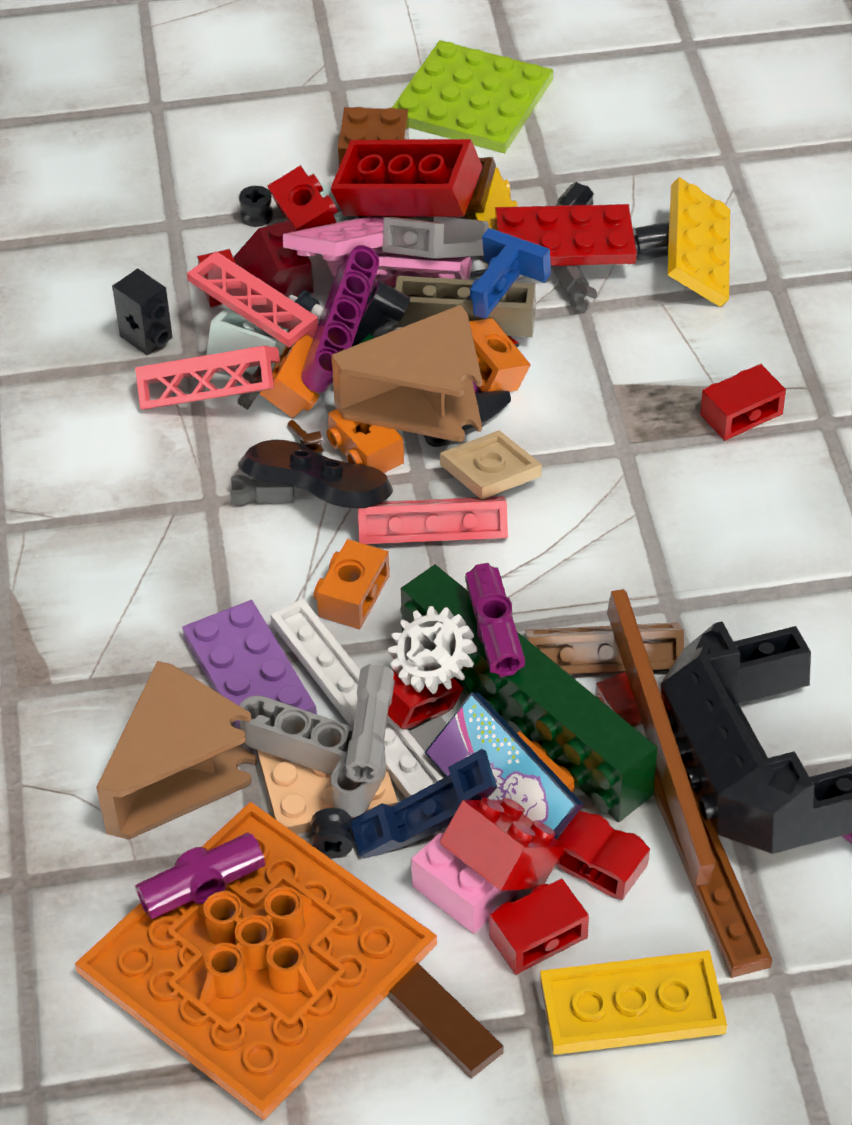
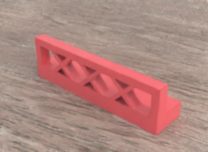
M217 251L187 273V279L190 283L286 346H292L305 334L314 338L318 328V317ZM206 273H208V280L202 277ZM279 326L289 329V332H286Z
M264 345L135 367L140 409L147 410L274 389L271 364L280 362L278 348ZM260 366L262 382L251 384L242 377L248 367ZM227 371L232 377L224 389H218L209 382L215 373ZM195 377L200 382L192 394L186 395L177 387L183 378ZM238 381L243 384L242 386L234 387ZM162 382L165 384L167 389L160 399L150 401L148 383ZM205 387H207L208 389L211 390V391L202 392ZM173 392L178 395L175 397H170Z
M492 496L483 500L479 497L383 501L371 507L358 508L359 542L363 544L508 538L507 501L505 496Z

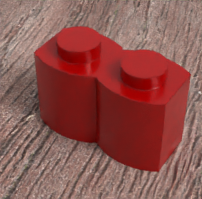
M392 669L395 681L388 716L401 729L412 728L427 718L433 719L452 710L463 687L452 678L450 679L452 688L449 690L441 683L438 684L436 693L432 694L426 685L421 692H417L411 683L405 685L398 677L399 674Z
M579 811L557 839L566 847L556 866L576 878L587 880L599 891L616 899L623 900L648 866L650 848L645 844L644 840L634 833L613 829L608 821L598 814Z

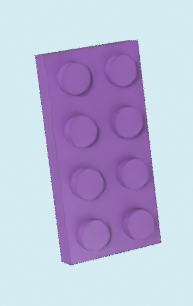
M252 599L182 626L183 636L214 691L240 706L244 699L258 695L317 714L315 703ZM234 721L235 728L240 729V721Z

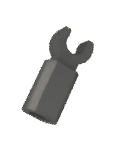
M578 265L555 266L553 270L566 293L570 295L571 306L585 312L587 310L584 305L585 297L589 296L596 299L597 291L589 286Z
M243 475L231 477L233 490L230 491L231 504L244 505L254 500H257V503H294V486L259 479H249Z

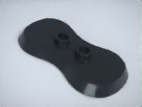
M273 439L257 443L250 447L238 462L239 469L250 477L303 489L321 500L336 506L346 508L371 507L383 502L393 493V488L386 474L382 471L366 465L325 457L293 441Z

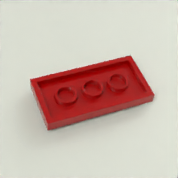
M629 204L495 207L496 230L549 248L551 266L635 264L637 253Z

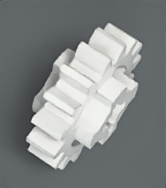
M430 606L427 615L423 617L416 610L413 612L414 621L412 623L406 620L400 622L404 628L402 633H392L391 637L398 645L388 648L389 654L394 659L390 663L391 667L399 674L398 677L405 685L411 683L417 692H421L426 685L432 694L436 693L438 684L441 683L449 690L452 688L450 679L454 676L460 680L465 678L461 671L463 666L473 667L474 663L467 654L477 651V647L471 640L474 634L469 626H466L463 618L459 614L453 616L448 608H444L440 615H438L434 607Z

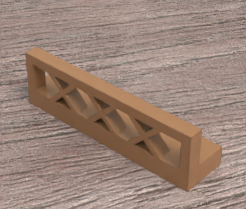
M678 622L637 624L652 670L671 669L684 650V630ZM611 626L525 630V638L568 674L625 671Z

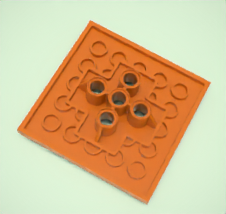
M250 801L201 847L209 851L249 832L257 840L266 866L226 884L224 891L212 894L203 904L195 903L192 900L153 919L147 916L141 903L138 904L75 963V967L79 975L262 1120H265L389 994V990L437 945V935Z

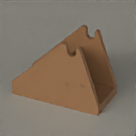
M461 305L332 355L334 402L344 419L457 442L465 439V432L461 428L464 425H472L478 432L482 431V423L472 382L473 380L477 386H482V377L468 314Z
M157 661L96 786L106 834L130 840L249 786L252 782L250 773L241 771L237 767L241 763L256 764L257 756L240 746V744L246 741L245 732L232 727L231 724L237 720L250 722L252 720L251 713L173 664Z

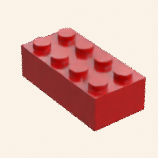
M471 139L350 140L330 189L343 216L464 217L483 166Z

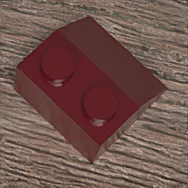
M291 220L258 228L233 257L238 266L288 298L290 295L298 297L304 290L310 294L314 293L312 263L309 257L297 255V250L283 248V234L296 231Z

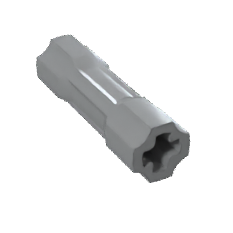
M368 664L360 669L352 739L349 741L345 765L347 769L346 776L354 782L373 783L381 778L388 710L392 702L395 681L393 679L394 671L385 665Z

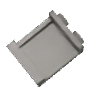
M385 217L382 252L433 259L483 256L482 236L489 228V223L487 221L456 217H434L433 222Z

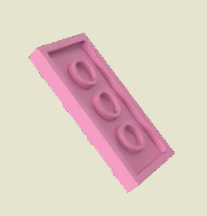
M368 216L283 234V248L297 250V255L300 256L322 254L323 259L328 261L343 260L344 255H349L353 248L358 245L368 246L374 251H382L384 218Z

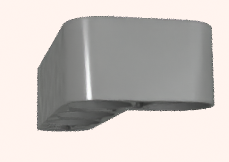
M250 696L243 700L240 707L250 712L252 718L250 722L239 720L240 729L245 732L246 741L244 743L246 745L332 775L334 808L345 810L351 817L359 816L368 809L385 778V745L383 746L384 758L381 778L373 783L354 782L346 776L347 769L345 767L349 741L352 739V726L264 696Z

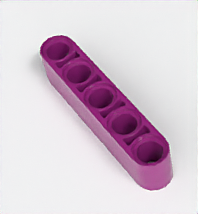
M358 245L354 247L337 270L301 373L303 383L311 391L319 393L328 390L333 383L332 355L352 347L380 262L376 252L368 246Z

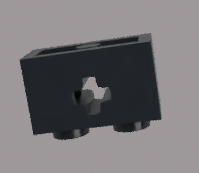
M138 268L112 285L120 337L147 356L173 338L165 286Z

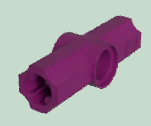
M489 563L477 564L472 570L465 573V582L477 622V636L483 643L490 672L499 674L500 677L515 675L516 671L525 666V658L512 617V602L506 596L498 567H493Z
M248 832L209 851L203 847L189 849L177 859L174 867L136 884L135 889L145 913L153 919L192 900L195 903L203 904L212 894L224 891L226 884L266 866L265 859L254 835Z

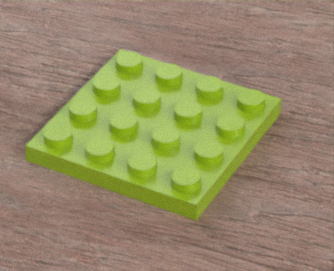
M439 40L392 108L408 109L409 128L449 139H471L474 146L505 154L553 81V69Z

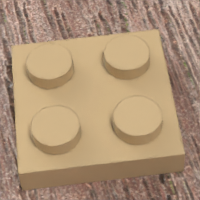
M500 430L440 453V465L481 500L541 477L542 464Z

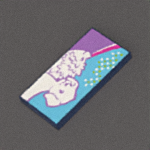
M471 693L424 752L445 776L450 775L449 766L480 749L485 750L497 784V789L488 799L502 800L503 798H509L519 803L525 809L523 813L533 822L539 821L552 828L556 833L554 836L556 839L584 806L576 795L479 693Z

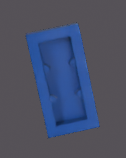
M488 228L482 236L484 262L489 263L481 278L473 282L470 289L473 314L486 319L519 275L545 283L551 275L550 249Z

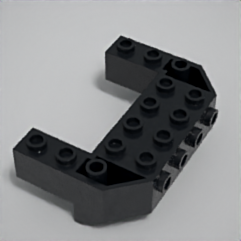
M722 621L714 623L684 648L661 682V698L691 789L696 791L702 817L704 820L710 819L717 835L770 854L852 833V766L809 777L795 751L768 758L739 703L810 685L811 650L796 626L733 641Z

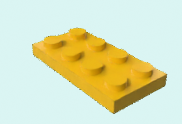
M678 177L671 184L667 275L721 307L729 300L730 209L722 201L715 200L702 192L698 186Z
M710 950L540 970V983L553 1055L726 1034L727 1021Z

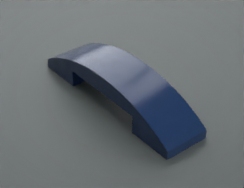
M480 749L449 766L450 775L393 806L381 803L353 818L352 831L359 857L365 859L377 856L428 837L450 824L462 800L488 798L497 789V784L487 752Z

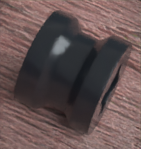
M255 185L244 188L240 192L239 204L242 207L240 216L244 224L251 227H261L272 220L273 210L270 206L272 197L267 188Z
M326 808L317 811L311 818V828L315 833L311 840L312 846L330 859L340 858L350 853L353 848L352 835L348 833L352 828L351 816L345 810L338 808Z

